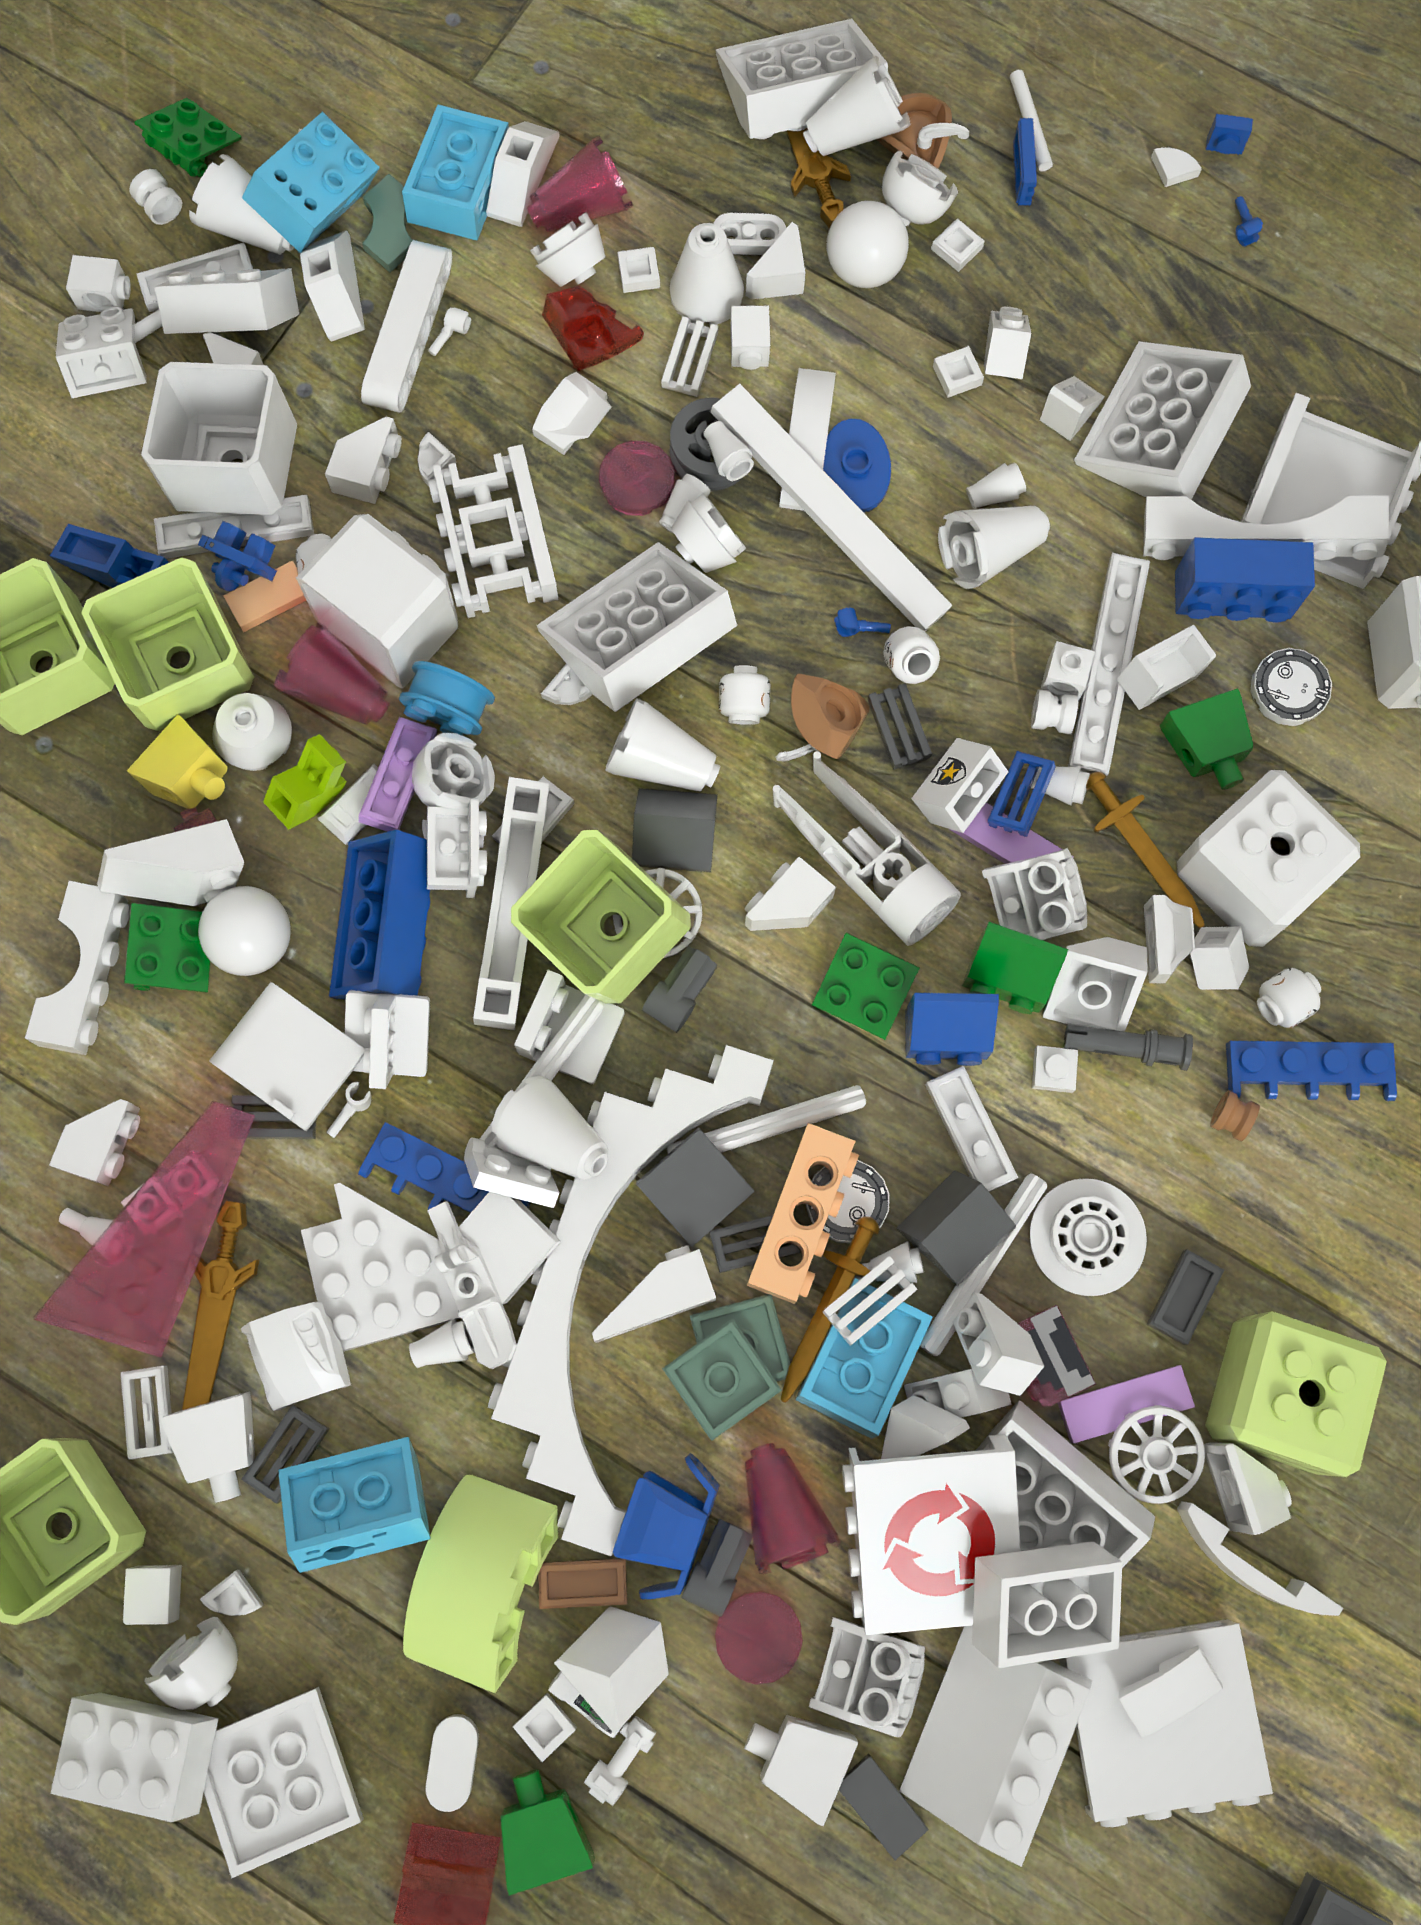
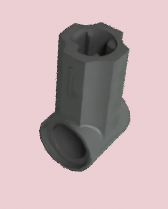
M688 946L666 980H661L647 998L642 1011L677 1033L691 1015L696 1005V998L714 974L717 964L700 950Z
M719 1519L708 1541L701 1562H696L681 1598L722 1617L737 1583V1579H735L736 1574L754 1535L727 1521Z

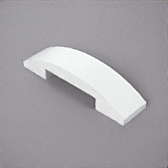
M799 368L789 435L823 470L836 373ZM782 488L779 507L803 510Z
M1181 1501L1177 1510L1192 1538L1210 1560L1236 1582L1250 1591L1284 1606L1320 1615H1340L1343 1608L1307 1582L1292 1578L1286 1589H1284L1225 1548L1221 1543L1229 1528L1193 1503Z

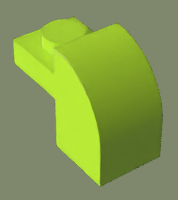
M320 734L308 739L297 766L273 776L263 803L288 830L313 818L329 805L344 788L346 780L341 776L346 761Z

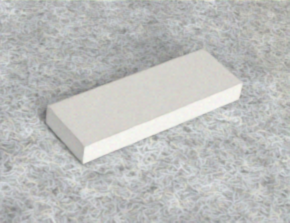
M243 242L140 272L136 275L145 304L150 313L159 309L154 286L167 282V275L190 272L191 278L202 277V273L210 271H225V274H235L241 270L253 269Z
M959 1067L928 1081L925 1086L969 1177L981 1182L989 1192L1016 1180L1018 1176L965 1067Z

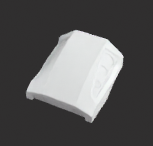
M1068 848L982 870L983 877L987 878L990 885L1000 926L1040 940L1083 930L1087 927V903L1077 864Z
M312 1302L284 1309L248 1322L241 1328L242 1333L247 1336L256 1369L264 1385L267 1401L273 1411L284 1409L288 1405L332 1390L351 1386L341 1342L333 1331L332 1321L325 1314L322 1302Z
M833 1617L831 1623L833 1627L831 1643L815 1697L811 1698L809 1707L850 1723L894 1737H901L915 1706L924 1671L925 1646L886 1634L865 1635V1628L863 1626Z

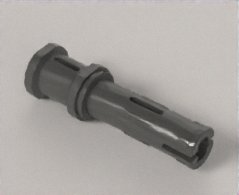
M1067 1023L1064 1035L1065 1049L1140 1058L1141 1062L1145 1063L1146 1066H1152L1154 1062L1179 1066L1180 1070L1187 1071L1191 1063L1193 1051L1192 1034H1185L1183 1037L1161 1035L1155 1029L1146 1030L1144 1034Z

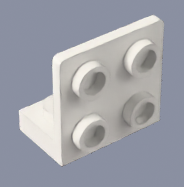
M113 307L104 310L99 315L89 317L73 315L58 324L56 359L71 398L146 383L147 376L134 342L135 314L132 308L122 310V308Z
M547 970L514 1044L519 1055L537 1062L586 995L582 991L567 986L563 975ZM604 1003L605 1009L560 1068V1072L589 1084L595 1083L625 1014L623 1008L614 1004Z

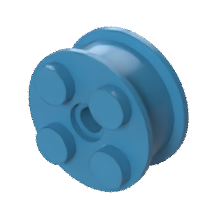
M425 661L414 662L412 670L415 676L408 692H402L399 696V701L405 706L403 713L420 722L429 720L441 725L440 731L443 733H457L462 736L463 734H481L482 726L479 724V720L485 706L494 703V694L479 682L455 670Z

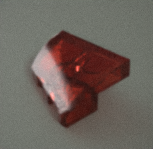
M581 286L571 287L546 295L542 316L577 371L602 363L624 352L641 341L644 336V331L641 327L636 325L633 329H630L615 318L616 310L607 304L596 301L593 294Z

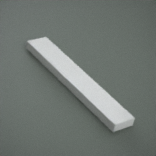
M1112 553L1109 559L1091 649L1095 651L1087 685L1082 694L1068 767H1081V771L1090 774L1093 772H1101L1106 776L1109 774L1125 693L1117 678L1131 662L1150 561L1116 553Z

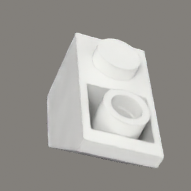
M1001 307L1000 312L991 311L984 359L985 374L1023 379L1031 329L1028 315H1022L1023 311L1021 309Z
M384 417L337 440L325 472L333 493L373 504L376 503L379 492H384L387 488L390 475L388 467L391 459L397 458L401 448V436L397 433L393 418Z
M800 857L791 866L785 862L771 878L774 885L764 895L759 891L746 905L744 910L748 914L746 915L745 926L751 931L808 927L833 899L836 887Z
M120 1099L65 1125L49 1166L109 1186L111 1179H115L123 1167L124 1155H122L127 1140L132 1139L138 1130L140 1123L138 1113L140 1108Z
M975 1292L953 1320L978 1385L1021 1396L1043 1369L1044 1364L1031 1335L983 1294Z
M972 1369L904 1385L907 1399L915 1395L959 1417L980 1414L1012 1405L1008 1392L978 1385Z

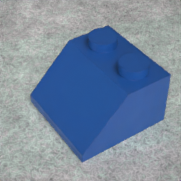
M914 993L905 1010L906 1058H916V1063L921 1065L940 1064L941 1059H957V1064L964 1066L982 1064V1059L987 1060L994 1049L999 994Z

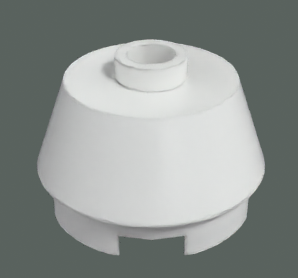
M587 212L578 217L582 223L580 226L576 227L572 221L549 236L543 242L546 249L542 251L539 245L530 250L538 263L536 267L560 287L573 279L577 285L596 273L593 266L605 258L598 224H593Z
M704 493L692 503L690 500L687 501L671 527V530L680 541L675 546L689 564L695 561L705 573L737 562L735 557L746 549L742 541Z
M251 693L237 694L227 699L219 708L213 725V742L219 755L229 764L244 770H263L281 757L283 753L287 752L291 741L292 726L286 710L272 698Z

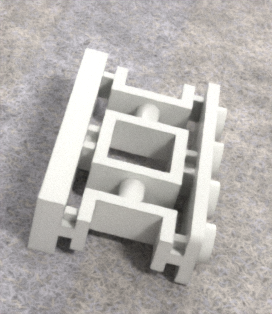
M523 444L508 447V456L502 457L501 453L494 454L497 470L494 473L460 480L456 463L448 464L449 468L442 470L440 464L432 465L435 479L428 480L433 503L441 502L443 513L436 514L441 538L448 536L451 548L444 549V554L449 572L456 571L459 583L452 584L457 607L465 606L468 618L475 617L474 611L482 610V613L490 611L486 594L524 586L528 603L535 602V598L538 597L543 598V603L559 600ZM507 472H513L522 510L515 513L512 498L492 502L490 492L508 488ZM453 484L456 499L473 495L476 497L477 505L458 509L462 523L460 525H454L446 490L447 485ZM508 517L513 541L478 549L475 548L471 524ZM529 540L538 577V581L531 582L528 567L508 571L506 560L525 556L522 541ZM469 553L472 568L487 564L492 566L493 575L475 578L478 593L476 595H470L461 554Z

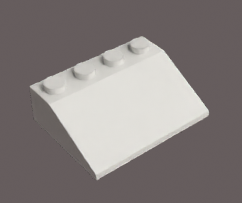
M853 19L716 49V57L739 123L750 139H767L773 133L806 129V121L869 59L876 55L879 58V66L884 64L888 71L886 60Z
M1139 341L1075 457L1076 465L1144 497L1187 496L1189 499H1192L1251 387L1243 355Z
M657 542L539 623L537 628L590 692L616 712L735 628L737 623L728 591Z
M1020 1400L976 1449V1451L989 1450V1436L1006 1434L1015 1451L1020 1551L1094 1541L1122 1561L1123 1568L1151 1539L1155 1516Z
M973 1625L964 1626L899 1791L976 1844L1022 1867L1088 1697L1092 1680L1050 1660L997 1668L972 1645Z

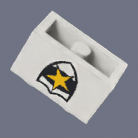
M957 738L911 799L930 823L964 833L1007 775L1008 770L991 746Z

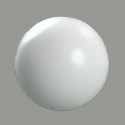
M861 201L845 208L833 221L827 236V255L833 270L846 283L859 288H874L890 281L901 270L908 254V232L903 220L891 207L876 201Z
M237 886L217 894L206 905L200 917L198 933L204 953L215 966L230 974L249 976L265 972L283 957L289 945L291 926L286 910L273 895L260 888Z

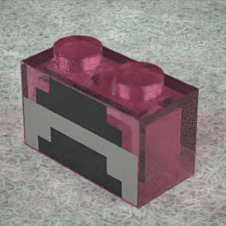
M1058 1305L1048 1307L1017 1322L1018 1325L1031 1335L1044 1364L1043 1369L1026 1388L1034 1402L1040 1401L1042 1407H1050L1096 1385Z

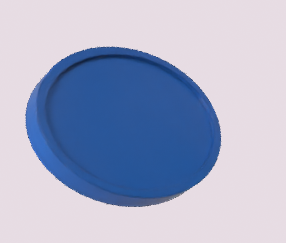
M846 419L835 425L827 436L823 471L863 513L868 512L882 502L888 491L891 478L889 451L884 439L872 425L860 419Z

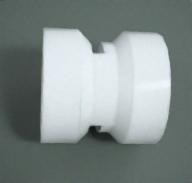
M147 169L139 173L132 180L129 192L137 204L144 207L146 215L152 222L160 225L169 223L179 214L182 208V200L175 190L167 187L166 179L159 171Z
M1038 689L1032 709L1031 728L1044 730L1047 727L1053 726L1059 733L1071 734L1077 716L1078 695L1065 693L1058 698L1053 696L1050 691Z

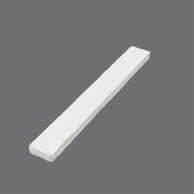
M738 384L712 406L710 413L718 421H722L727 429L752 451L754 459L915 627L926 631L949 611L952 604L741 384Z

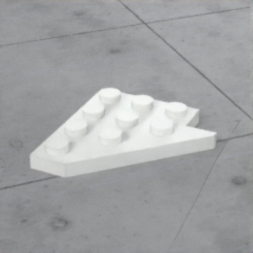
M341 1183L334 1184L342 1219L301 1230L317 1302H322L325 1314L331 1319L333 1331L341 1342L343 1352L443 1324L452 1319H461L458 1316L459 1309L445 1276L438 1270L435 1264V1256L441 1254L439 1239ZM466 1277L464 1286L469 1292L473 1291L474 1282L471 1278Z

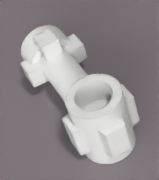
M637 1716L633 1718L631 1723L626 1722L620 1733L625 1737V1740L608 1765L599 1760L584 1782L591 1788L589 1793L602 1804L605 1801L612 1806L616 1803L629 1783L622 1775L639 1750L648 1753L655 1743L652 1739L656 1731Z

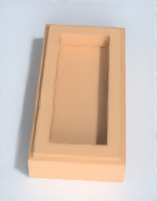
M293 560L275 569L277 572L273 581L259 577L245 586H241L223 595L243 633L306 601L296 579L298 571Z

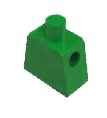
M1238 688L1168 712L1160 724L1161 731L1191 776L1199 777L1214 772L1221 790L1232 788L1244 781L1237 763L1245 760L1253 750V740Z
M539 1770L528 1771L514 1777L513 1782L519 1803L504 1808L501 1814L508 1895L510 1896L592 1869L595 1861L594 1852L566 1790L560 1789L545 1794Z

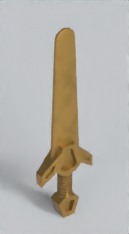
M808 128L801 131L786 130L798 164V169L791 180V189L794 197H796L805 184L816 188L822 204L820 218L830 229L835 218L843 211V201L835 199L829 181L833 177L851 182L847 165L827 155L823 156L819 150L813 153L804 137V132Z
M225 1201L216 1219L219 1226L224 1230L221 1232L223 1236H220L222 1241L219 1240L221 1245H218L220 1247L218 1251L220 1252L217 1253L219 1256L216 1257V1260H212L207 1264L195 1250L191 1249L189 1266L201 1284L182 1410L210 1402L236 1291L257 1275L258 1259L238 1269L231 1258H234L232 1253H235L233 1249L236 1248L234 1247L236 1245L234 1242L237 1241L235 1237H238L236 1232L247 1226L246 1204Z

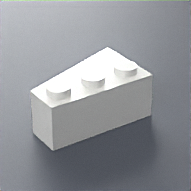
M291 268L266 271L248 269L238 271L235 274H225V271H210L202 273V277L191 278L190 272H181L167 275V282L154 286L164 334L268 330L299 315Z

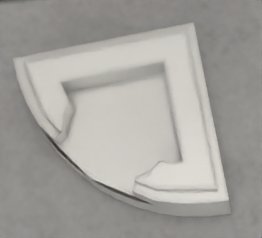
M1157 148L1154 149L1151 156L1165 187L1199 177L1202 169L1191 155L1179 149Z
M428 432L419 445L418 467L421 477L429 486L428 480L435 479L432 465L440 464L441 470L449 468L448 464L456 463V458Z
M240 1570L234 1571L200 1598L202 1603L210 1610L229 1616L246 1615L264 1606Z

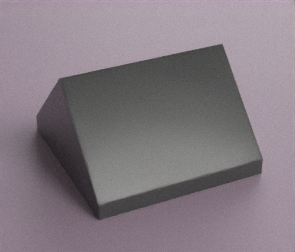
M639 788L634 811L632 859L640 867L711 873L718 795Z
M954 1170L897 1227V1231L958 1286L1016 1228V1224L981 1182Z

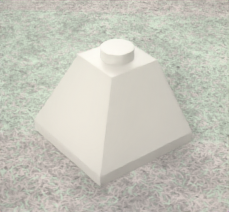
M1110 937L1067 946L1066 949L1069 950L1046 1003L1043 1018L1065 1024L1071 1023L1073 1025L1125 1032L1148 972L1147 947Z
M1233 1443L1204 1444L1205 1456L1230 1531L1257 1535L1291 1519L1288 1507L1292 1504L1291 1496L1286 1484L1282 1480H1278L1276 1473Z

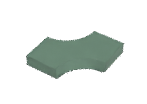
M388 174L363 196L364 204L373 216V225L368 237L362 244L364 251L391 273L405 260L413 240L406 231L407 218L402 195L404 186Z

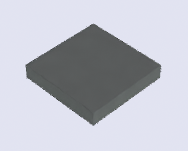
M699 1127L636 1182V1185L691 1247L755 1192Z

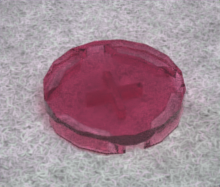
M631 440L617 445L606 454L600 465L599 485L602 494H604L608 503L615 510L627 515L643 516L652 513V510L659 506L661 508L668 502L674 488L675 470L670 457L659 446L647 441Z
M764 1591L744 1593L730 1601L722 1617H719L715 1631L717 1654L724 1667L737 1678L755 1685L772 1683L788 1674L798 1659L803 1643L801 1624L792 1607L778 1595Z

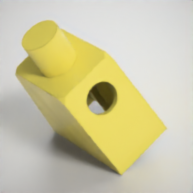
M176 715L130 766L127 772L152 795L190 810L195 808L204 797L214 800L222 795L225 783L221 778L227 772L228 766L180 715Z

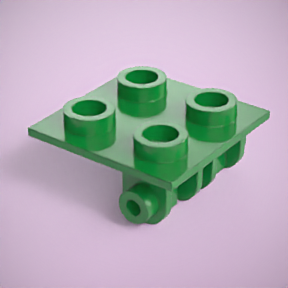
M184 98L135 121V125L143 130L142 137L145 138V143L160 152L166 159H170L173 164H180V167L191 177L203 176L207 169V165L204 163L206 156L242 138L241 135L229 128L224 122L218 120L188 98Z
M131 903L124 984H133V989L148 991L150 987L207 993L210 960L201 947L198 933L202 912Z
M846 932L812 1005L885 1040L920 967Z

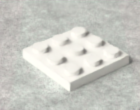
M319 1687L216 1730L204 1794L231 1878L361 1823L364 1819Z

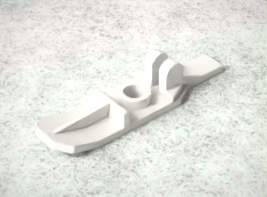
M445 1201L427 1210L437 1232L441 1248V1254L435 1256V1264L438 1270L445 1276L459 1309L458 1316L463 1319L472 1340L477 1362L494 1369L511 1361L517 1344L512 1326L479 1248L462 1236L448 1201ZM466 1277L471 1278L474 1282L472 1292L467 1291L464 1286Z

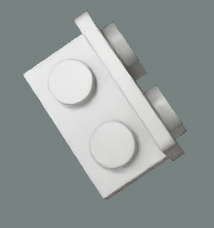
M470 798L469 807L459 809L427 807V889L466 890V898H474L477 886L484 885V875L487 872V851L479 850V848H483L484 836H486L487 815L486 811H479V798Z
M348 991L345 1006V1035L365 1048L363 1058L353 1071L369 1073V1088L386 1089L393 1075L424 1077L426 1075L430 998L427 996Z

